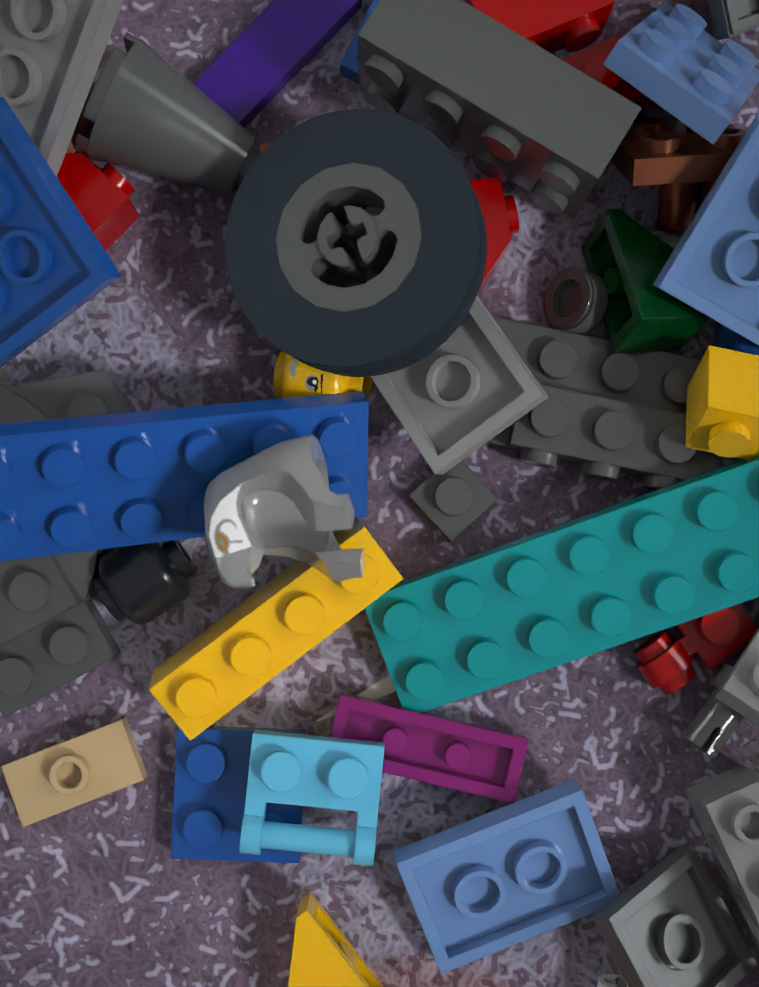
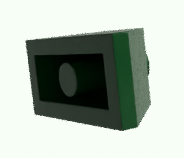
M607 209L582 244L581 249L588 271L599 275L607 287L608 304L603 321L613 353L680 350L710 318L653 285L674 248L621 210Z

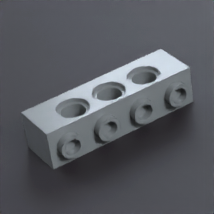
M740 764L684 791L759 956V773Z

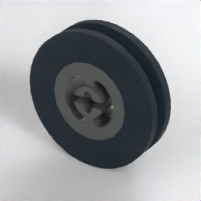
M347 109L322 114L293 127L275 140L258 157L241 182L231 205L225 235V258L230 285L240 308L253 327L278 349L299 361L325 372L349 377L377 376L403 369L425 358L446 342L463 322L477 297L487 257V234L481 206L463 168L454 154L438 137L420 124L404 116L375 109ZM367 205L384 208V210L379 215L372 216L360 207ZM345 211L349 222L363 236L357 240L362 260L377 275L368 282L361 266L349 255L354 251L351 234L337 219ZM335 274H342L349 280L362 283V285L342 288L329 285V280Z

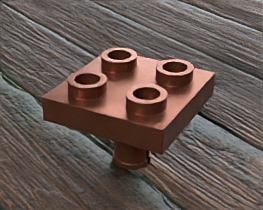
M636 117L610 161L632 186L660 185L658 216L655 227H657V230L666 233H684L696 214L699 182L717 180L746 133V130L729 124L717 141L711 144L684 123L663 125V120L660 118Z

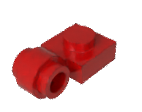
M740 604L673 626L678 634L676 637L670 638L663 630L643 641L633 652L639 660L636 668L651 688L659 687L665 695L671 694L682 688L695 676L696 672L691 667L693 662L692 655H694L703 668L711 670L749 641L758 627Z

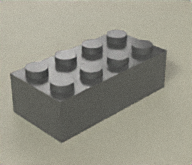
M379 0L358 34L360 90L364 92V97L370 105L377 110L394 114L399 113L420 124L438 137L448 149L454 146L473 157L475 166L488 177L497 176L501 182H506L507 179H510L530 191L529 197L537 206L555 215H561L565 212L575 218L641 110L640 106L462 0Z

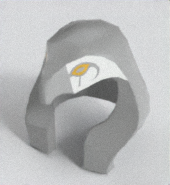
M311 434L283 441L221 472L208 484L204 500L206 547L216 565L220 579L229 587H253L255 579L252 574L259 567L262 555L283 556L306 562L333 582L363 577L365 566L363 548L342 550L334 537V530L352 529L355 512L349 493L336 494L330 491L325 455L319 440Z

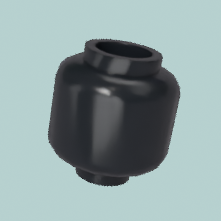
M179 540L111 548L100 556L98 562L99 575L93 578V584L104 606L116 620L120 622L128 618L135 624L143 625L151 622L188 598L190 585L186 573L195 567Z

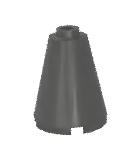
M126 33L123 36L126 52L116 47L113 49L87 102L83 117L93 121L95 124L90 139L77 134L75 142L76 152L83 153L87 158L230 195L235 184L240 186L245 175L260 156V154L252 150L256 137L146 42Z

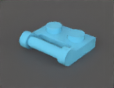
M255 730L252 735L245 810L240 836V853L260 855L262 848L353 857V864L373 866L385 748L384 742ZM267 802L357 811L356 830L265 821Z

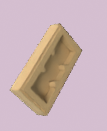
M127 717L1 766L22 827L141 782L148 777Z

